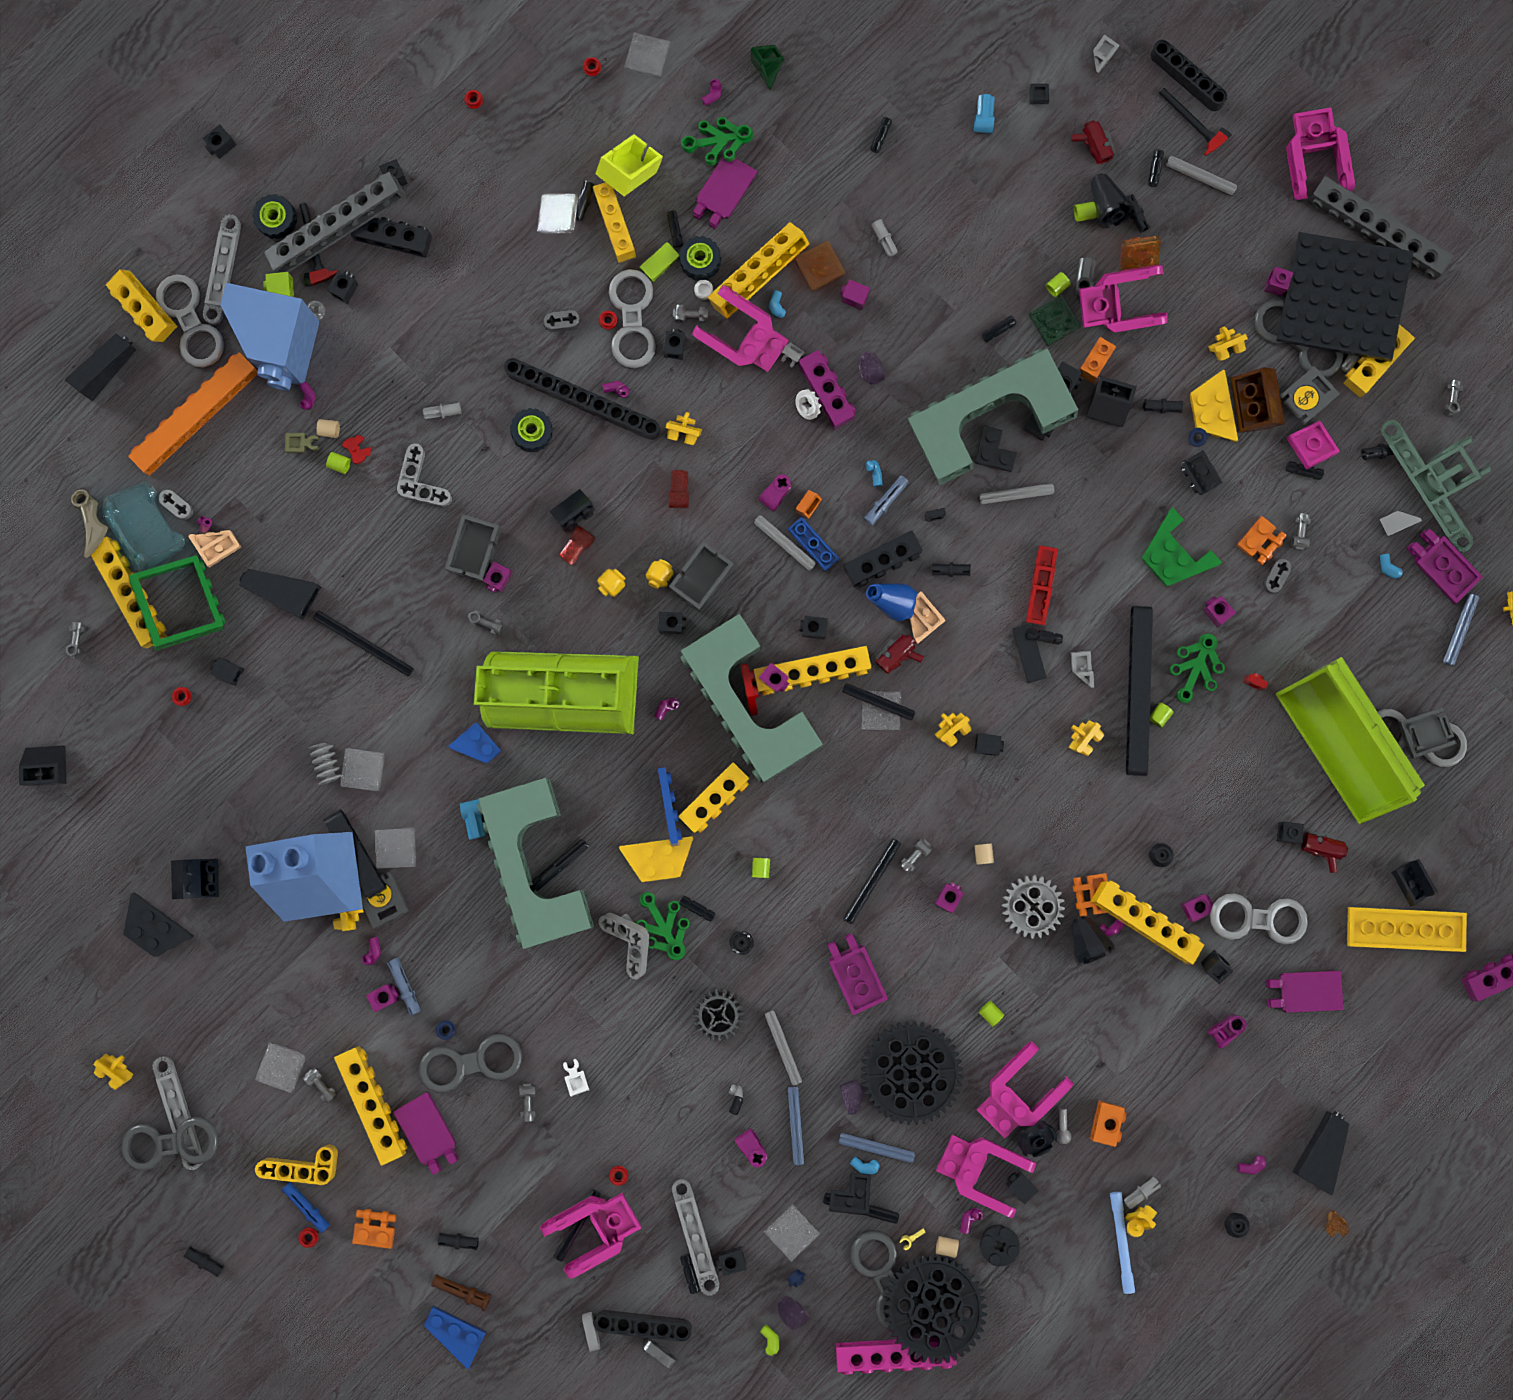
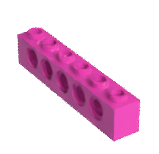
M935 1337L929 1338L930 1346L936 1348L938 1345L937 1339ZM897 1339L836 1343L837 1371L844 1375L853 1374V1371H861V1373L865 1374L872 1373L873 1370L892 1372L893 1369L900 1368L901 1371H911L917 1367H920L922 1370H930L934 1366L949 1369L952 1368V1365H957V1361L950 1357L949 1363H946L943 1359L942 1364H938L935 1359L934 1363L930 1364L929 1358H927L926 1362L923 1363L922 1356L915 1360L910 1355H907L908 1348L901 1350L902 1343L895 1344ZM899 1352L901 1357L898 1360L891 1359L892 1353ZM874 1353H879L881 1359L873 1361L871 1356ZM859 1354L862 1359L859 1362H853L851 1360L852 1356Z

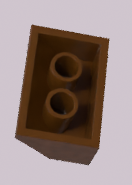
M1262 367L1231 377L1240 433L1266 430L1285 424L1275 369Z

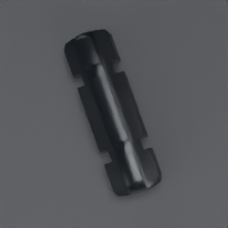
M883 117L870 146L872 152L879 153L892 124V119Z
M1156 149L1153 152V161L1151 162L1150 177L1148 179L1149 186L1157 187L1159 184L1162 158L1164 156L1163 150Z
M668 211L667 218L671 238H673V247H682L683 241L679 221L677 220V211Z
M1009 316L1005 321L1002 320L992 326L990 330L987 329L981 335L983 340L989 342L993 337H997L1007 331L1008 328L1014 327L1016 320L1013 316Z
M1289 461L1286 465V471L1290 473L1295 472L1298 475L1309 478L1313 477V479L1321 480L1324 475V470L1320 468L1314 469V467L1306 470L1303 464L1299 463L1297 465V462Z
M1035 628L1027 629L1026 637L1028 639L1034 640L1035 638L1037 641L1052 642V644L1056 645L1063 642L1062 634H1054L1053 632L1040 629L1038 631Z
M683 896L679 902L681 906L689 908L688 910L700 917H705L704 919L709 922L715 917V912L708 911L706 907L694 900L691 901L687 896Z
M690 1254L682 1255L680 1260L681 1264L684 1265L683 1271L687 1284H689V1291L691 1294L698 1293L700 1286L697 1282L698 1279L694 1266L691 1264Z

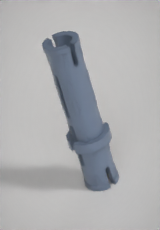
M900 475L883 497L873 504L874 507L864 517V520L873 526L880 516L887 512V508L909 484V481Z
M399 958L387 962L400 991V998L404 1001L409 1015L412 1016L422 1011L416 1000L415 990H412Z

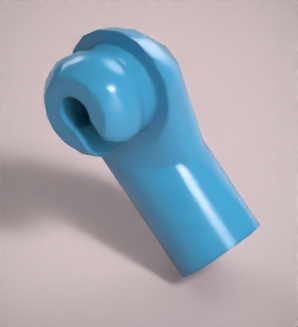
M773 290L768 307L773 316L783 318L786 311L779 303L782 293Z
M876 460L867 461L866 469L872 471L873 487L883 486L879 463Z
M1380 555L1382 572L1390 578H1400L1403 571L1401 568L1391 564L1390 555Z
M856 1156L849 1163L861 1174H876L880 1167L879 1162L876 1160H872L870 1163H863Z

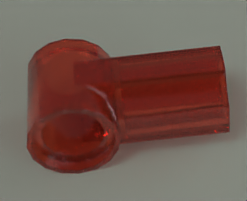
M672 471L669 508H688V471Z
M578 526L572 533L568 544L559 554V557L573 566L582 552L591 546L595 536L583 527Z

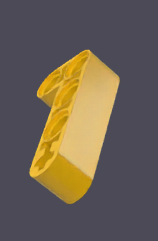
M331 1144L323 1146L316 1153L315 1163L265 1158L257 1163L255 1173L263 1179L325 1185L335 1177L338 1150ZM324 1150H328L331 1153L330 1159H326L323 1156ZM266 1164L267 1168L275 1167V1169H270L266 1172V1168H263V1166ZM283 1165L289 1168V1175L282 1172ZM302 1168L308 1169V1177L302 1175ZM321 1170L328 1172V1179L321 1177Z

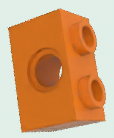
M1100 337L1079 371L1082 373L1080 376L1093 384L1116 346Z
M1098 1100L1090 1139L1094 1142L1116 1147L1117 1142L1119 1143L1122 1137V1131H1120L1121 1123H1124L1126 1120L1125 1108ZM1108 1119H1112L1114 1122L1113 1126L1106 1129L1105 1122Z

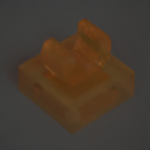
M1332 1210L1328 1214L1329 1223L1325 1226L1327 1229L1326 1233L1333 1237L1339 1232L1344 1237L1349 1232L1348 1223Z

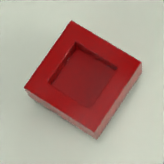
M1257 673L1247 675L1243 683L1259 691L1266 689L1268 684L1264 677Z

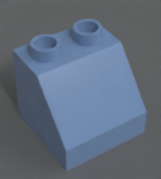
M226 283L220 305L246 357L258 368L257 375L268 379V386L283 391H290L291 383L300 385L305 382L320 322L302 299Z
M352 832L312 834L245 846L251 887L284 922L363 909Z

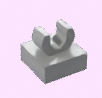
M790 342L782 351L785 355L781 361L784 362L789 357L792 360L790 367H793L804 357L806 352Z

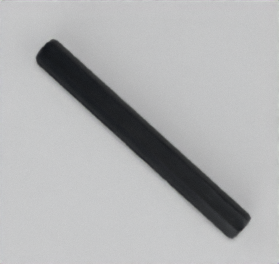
M895 839L890 841L844 917V920L849 924H853L901 845L899 841Z

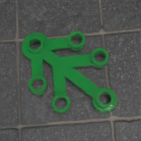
M725 117L717 119V128L709 125L708 121L703 120L698 124L699 132L702 134L709 133L714 137L696 140L693 136H685L681 141V145L686 153H693L696 148L715 145L712 151L705 156L707 165L713 166L717 162L719 153L731 141L734 142L729 149L724 151V159L727 162L734 161L735 153L739 147L753 139V130L748 125H740L738 127L729 122ZM725 129H727V130L731 131L732 133L725 134L724 132H722V131H720V130H725Z
M1203 634L1198 639V643L1188 647L1183 646L1177 650V656L1181 659L1188 657L1190 653L1200 650L1197 658L1182 664H1173L1169 668V672L1173 676H1177L1182 671L1192 668L1185 687L1178 690L1176 694L1177 700L1180 703H1188L1193 699L1192 689L1200 672L1207 691H1214L1217 688V682L1212 679L1205 663L1207 654L1213 664L1212 671L1215 674L1222 673L1225 670V666L1219 661L1215 652L1217 639L1212 634ZM1206 640H1210V641H1211V645H1210V646H1207V645L1205 644V641H1206ZM1181 649H1184L1186 651L1185 656H1182L1180 654ZM1220 665L1221 671H1217L1215 666ZM1173 667L1179 669L1178 673L1173 672ZM1209 682L1214 684L1213 689L1208 687ZM1183 692L1189 694L1187 699L1183 697Z
M651 892L641 894L639 903L642 907L648 908L657 926L647 924L645 920H638L636 924L639 922L643 923L648 933L662 936L667 944L657 942L654 937H649L653 941V946L648 945V949L654 948L665 951L672 960L682 959L686 953L682 941L685 930L690 925L687 918L678 920V931L675 940L671 934L676 912L680 910V904L677 901H672L668 904V914L666 922H664L655 905L656 899L654 894ZM646 896H649L651 898L650 903H647L645 901ZM671 904H676L677 909L675 911L671 909ZM681 921L686 922L685 928L680 925ZM674 947H678V948H679V953H678V954H675V953H674V951H673Z

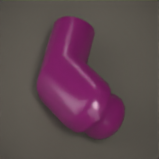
M621 381L602 384L604 393L614 391L622 398H626L630 393L629 388Z
M303 382L299 385L304 394L300 407L304 410H310L314 406L316 395L309 384Z
M205 516L198 518L199 531L202 533L208 532L211 528L212 520Z
M676 698L662 700L654 717L663 720L667 711L678 709L679 701Z
M1117 919L1110 927H1107L1106 924H1101L1099 928L1109 937L1117 934L1125 924Z
M378 937L368 939L370 950L362 957L363 964L372 965L380 957L381 949Z
M1261 1155L1256 1156L1255 1162L1252 1164L1238 1163L1237 1171L1239 1173L1255 1175L1265 1169L1267 1164L1265 1157Z
M971 1208L962 1215L961 1233L970 1234L971 1223L983 1218V1212L979 1208Z

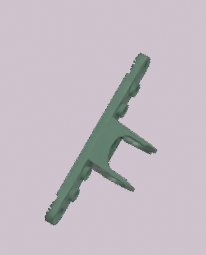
M1396 420L1386 421L1381 428L1382 436L1389 444V447L1453 546L1458 551H1468L1473 545V537L1447 497L1490 472V465H1485L1478 470L1463 448L1473 441L1471 436L1450 445L1425 463L1401 424ZM1395 425L1397 433L1389 435L1386 432V427ZM1460 451L1473 473L1454 483L1451 476L1460 472L1466 466L1463 462H1460L1446 470L1441 461ZM1465 537L1468 539L1469 544L1467 546H1460L1457 540Z

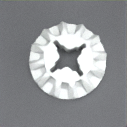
M809 389L802 390L797 394L796 407L802 417L811 420L821 413L819 408L822 405L818 403L819 397H815V392H810Z

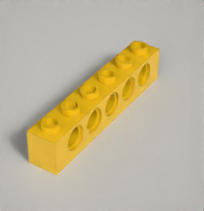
M789 222L707 297L713 308L728 319L738 308L718 295L722 285L729 287L749 300L809 245L804 232Z
M106 536L91 557L141 647L149 648L153 645L147 629H144V620L141 612H135L137 601L132 591L129 596L125 594L126 590L131 587L128 575L135 573H131L128 567L130 566L128 559L121 555L119 543L115 539L113 540ZM110 555H113V561L111 563H108V557ZM122 571V578L117 580V573ZM142 588L143 593H144V596H145V598L147 599V598H148V595L146 594V592H145L144 589ZM147 602L160 639L166 638L164 624L157 620L155 608Z
M867 646L775 665L787 676L793 670L799 673L797 680L788 679L787 682L790 684L784 691L792 690V686L800 685V688L812 685L811 682L819 681V684L830 682V678L835 677L838 680L847 679L849 674L854 673L857 676L868 674L867 671L871 670ZM852 659L856 665L854 668L849 669L845 666V661ZM834 663L837 666V670L835 672H828L826 665ZM768 666L754 669L758 693H763V696L774 693L773 690L759 680L760 675ZM809 667H816L818 674L810 676L807 673V669Z
M1113 881L1101 882L1090 902L1183 963L1194 964L1204 947V944L1199 941L1200 938L1192 933L1187 934L1183 931L1184 927L1177 923L1172 924L1167 920L1168 917L1160 912L1155 913L1151 910L1152 907L1145 902L1140 903L1135 900V895L1128 891L1123 892L1119 889L1120 886ZM1116 895L1119 898L1117 906L1113 903V898ZM1131 906L1135 908V914L1133 916H1131L1129 913V909ZM1148 916L1151 919L1150 926H1147L1145 923ZM1163 927L1167 929L1165 937L1161 933ZM1180 937L1183 940V945L1181 947H1179L1177 943Z
M357 1046L334 1057L381 1166L405 1155L406 1143L403 1138L400 1139L397 1133L399 1131L398 1125L390 1117L391 1109L388 1103L383 1101L382 1088L379 1084L376 1085L374 1080L375 1073L373 1068L369 1067L366 1062L368 1058L365 1050ZM354 1063L360 1066L359 1074L354 1073L352 1070ZM362 1081L368 1084V1090L366 1092L362 1091L360 1088V1083ZM370 1099L376 1102L375 1109L369 1108L368 1101ZM376 1118L383 1119V1127L376 1125ZM384 1136L391 1137V1145L384 1143Z

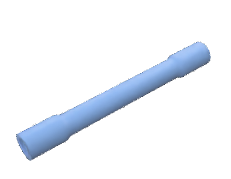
M1111 1192L1110 1199L1114 1213L1123 1293L1131 1294L1135 1293V1286L1131 1272L1122 1192Z

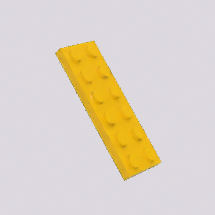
M1348 907L1347 946L1466 952L1467 913Z

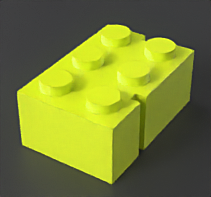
M633 134L613 148V151L611 150L601 157L595 174L625 197L657 173L663 156L649 147L642 162L641 159L647 144Z

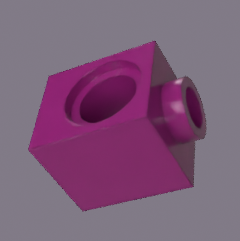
M1274 267L1269 273L1264 291L1282 297L1289 288L1293 272Z
M849 279L848 284H843L840 295H842L841 302L862 310L868 298L870 288Z
M493 561L483 582L487 585L486 588L494 593L497 590L503 592L513 572ZM496 574L502 576L499 583H493L492 581L493 576Z
M1222 595L1218 598H1215V596L1210 598L1205 603L1207 606L1203 609L1216 627L1221 626L1236 614ZM1215 605H1218V606L1221 607V609H1222L1221 615L1215 613V611H1214Z
M772 663L768 665L759 677V680L776 694L779 691L783 692L790 684L787 682L789 676ZM775 674L779 675L781 682L779 684H772L770 677Z
M952 882L950 885L945 884L934 904L953 914L964 893L960 891V886ZM948 891H952L955 895V899L950 903L945 900V894Z
M1200 894L1180 905L1188 921L1194 922L1211 913L1213 902L1206 894ZM1197 902H1201L1203 905V909L1199 913L1195 910Z
M391 983L366 995L374 1013L399 1001V992ZM382 992H386L388 994L389 998L387 1002H383L380 999V994Z

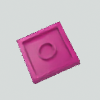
M1320 420L1286 438L1306 470L1340 452Z

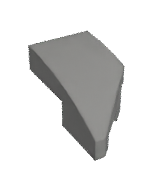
M1106 35L1102 37L1093 50L1096 73L1098 74L1120 46Z
M1400 511L1380 519L1387 536L1422 521L1419 517Z
M1091 651L1070 652L1072 672L1093 688L1094 675L1091 665Z

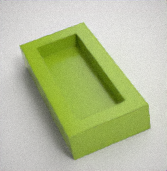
M666 242L640 266V270L654 282L679 259V254Z

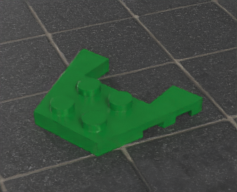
M1173 507L1168 511L1164 521L1141 558L1166 587L1217 567L1222 563L1212 550L1195 562L1174 539L1170 532L1184 519Z

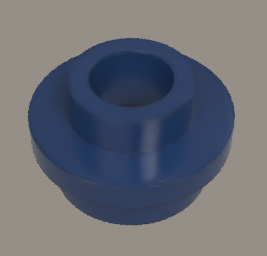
M1194 428L1188 435L1190 444L1195 447L1203 446L1208 438L1206 431L1202 428ZM1195 434H1200L1202 436L1201 439L1195 440Z
M449 1020L439 1022L436 1027L437 1036L443 1040L452 1038L456 1032L454 1023ZM444 1026L449 1027V1033L443 1032Z
M799 1269L787 1279L789 1286L792 1287L794 1285L797 1288L805 1281L803 1278L805 1273Z

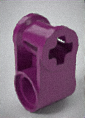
M785 474L778 475L769 487L763 491L758 500L774 512L791 489L790 478ZM779 481L782 483L786 481V487L782 486L779 488Z
M1231 1014L1220 1023L1211 1027L1207 1033L1212 1035L1218 1043L1217 1047L1221 1049L1246 1030L1247 1024L1242 1017ZM1239 1019V1021H1240L1239 1027L1236 1028V1029H1233V1028H1232V1022H1233V1020Z
M749 1128L734 1139L752 1166L762 1167L765 1164L767 1153L752 1128ZM755 1153H757V1155H763L761 1158V1162L759 1160H754Z

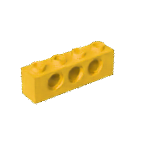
M606 182L593 186L594 194L618 263L635 258V249L614 189Z
M119 269L106 284L110 294L119 300L122 308L127 313H130L134 318V323L146 332L145 335L149 340L164 342L178 327L131 271Z
M1399 324L1392 361L1381 360V363H1378L1375 359L1361 357L1358 360L1360 365L1356 369L1353 367L1345 375L1347 379L1343 384L1361 398L1394 363L1415 337ZM1362 370H1366L1369 376H1364Z
M733 762L678 817L694 833L697 831L701 833L708 826L706 822L711 817L715 819L722 812L720 808L724 804L728 806L735 799L733 795L738 790L742 792L748 787L749 783L747 781L749 777ZM727 780H731L735 784L734 789L731 791L724 789L723 785ZM713 794L721 796V801L717 805L710 802V797ZM698 808H706L707 815L705 818L697 817L696 811Z

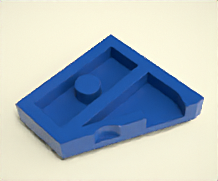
M477 722L448 746L450 749L487 764L502 752Z

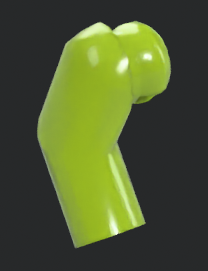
M765 1324L760 1333L767 1338L766 1353L769 1356H773L779 1351V1336Z

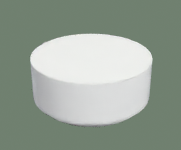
M707 280L698 281L694 287L696 297L701 300H707V297L713 292L712 284Z

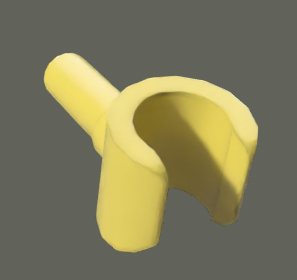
M924 1228L911 1236L904 1235L901 1237L900 1243L903 1240L909 1242L908 1245L904 1246V1250L909 1249L916 1238L926 1233Z

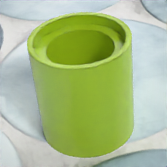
M1094 201L1074 205L1076 222L1096 219L1097 212Z
M1059 272L1045 286L1053 297H1057L1071 285V282L1064 273Z
M331 452L328 456L326 467L346 474L351 464V458Z
M1159 702L1150 714V721L1162 728L1174 712L1167 705Z
M753 858L752 877L769 878L770 859Z
M992 1001L986 1003L978 1012L992 1027L1004 1017L1002 1011Z

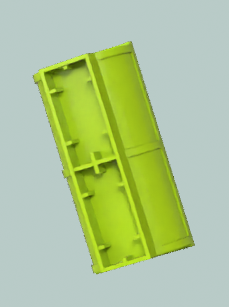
M493 651L487 655L483 666H477L474 705L480 706L481 717L487 728L634 734L639 657Z
M1342 657L1275 693L1359 824L1417 800L1416 797L1421 794L1420 789L1425 786Z

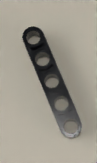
M1163 39L1158 40L1150 54L1152 61L1209 110L1219 111L1227 100V92L1172 44ZM1160 49V50H1162L1164 53L1161 54V53H1159L1157 50ZM1171 62H1176L1178 66L1173 65ZM1189 73L1192 78L1187 77L1185 74ZM1199 86H1205L1206 90L1201 89ZM1214 97L1219 98L1220 102H1216Z
M340 809L325 818L324 823L330 833H353L359 884L366 896L371 899L386 890L387 886L345 813Z
M602 1310L597 1314L595 1320L596 1329L602 1333L670 1341H687L692 1331V1325L686 1319ZM606 1317L609 1320V1324L602 1325L599 1319ZM625 1319L628 1321L629 1326L623 1328L619 1325V1321ZM646 1322L649 1327L646 1330H642L638 1324ZM660 1324L667 1325L668 1330L666 1332L659 1331L658 1326ZM680 1326H684L688 1329V1332L680 1334L677 1329Z

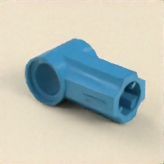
M983 94L978 97L977 115H975L973 132L993 133L995 97L991 96V94Z
M479 799L460 803L461 815L466 823L469 840L486 836L483 828V814L480 815L477 804L480 803Z

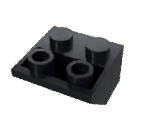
M1100 376L1096 381L1086 417L1123 427L1137 386Z
M579 489L549 512L564 532H571L578 527L577 523L581 520H588L592 517L595 508L589 498Z
M64 745L25 748L19 764V785L67 784L66 750Z
M218 858L171 861L172 900L219 897Z

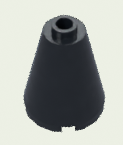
M1100 173L1095 175L1091 181V188L1098 222L1102 228H1109L1108 225L1111 224L1118 226L1132 216L1131 211L1132 209L1135 210V207L1107 174Z

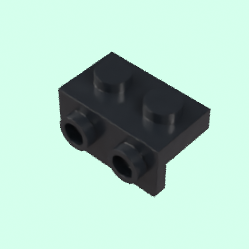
M1204 450L1181 462L1183 466L1181 470L1186 477H1190L1192 481L1190 485L1196 494L1203 495L1223 483Z
M1420 859L1406 862L1391 872L1410 907L1438 893Z

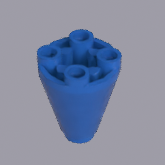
M903 583L872 584L867 588V598L887 617L895 621L912 618L916 605L917 591L911 586Z

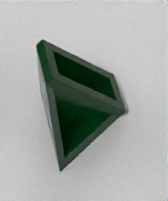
M776 45L752 47L751 62L771 91L785 59Z

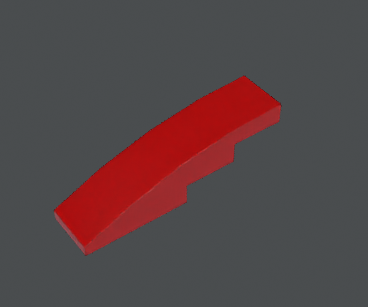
M1039 545L1026 622L1045 625L1058 548Z

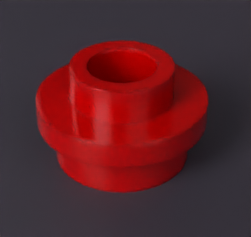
M594 57L587 58L583 62L584 73L588 76L598 75L601 71L600 61ZM590 66H595V69H589Z
M470 90L466 93L464 102L468 108L477 109L482 105L483 97L480 92ZM476 98L477 101L472 103L471 100Z
M607 310L600 314L599 324L602 328L610 330L617 325L618 320L614 312ZM606 318L612 319L610 323H605Z
M179 687L174 690L172 700L176 705L186 706L191 702L192 694L189 689ZM182 693L185 694L184 700L180 699V695Z
M614 1166L609 1172V1180L616 1186H621L628 1180V1171L623 1166ZM621 1172L622 1178H616L615 1173Z
M305 1228L299 1234V1243L305 1248H311L318 1242L319 1235L314 1228ZM307 1234L312 1236L311 1241L306 1239Z

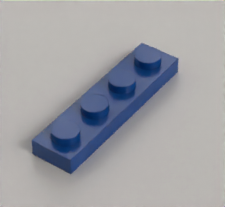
M665 767L658 768L671 846H679L678 840H682L680 828L676 829L675 821H679L677 809L673 810L672 803L675 802L674 791L669 789V784L672 783L671 773L666 772Z

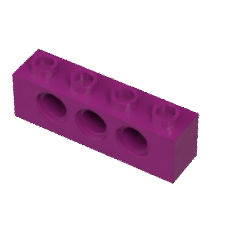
M817 350L800 359L798 366L812 391L815 392V396L819 397V404L822 405L821 407L833 429L836 430L854 420L856 410L851 402L848 403L846 400L847 394L842 386L839 387L837 384L838 378L834 370L830 371L827 366L829 364L827 357L824 353L821 355L820 351ZM820 369L824 372V375L816 376L814 371ZM825 386H831L833 388V391L827 393L823 390V388ZM834 402H840L842 404V408L835 409L833 408L832 404Z
M1512 954L1501 957L1502 961L1497 963L1490 962L1485 964L1482 970L1477 971L1476 969L1466 973V977L1461 980L1470 1000L1478 1002L1513 986ZM1503 968L1506 969L1505 977L1501 976V970ZM1485 976H1488L1489 983L1487 985L1483 983V979Z

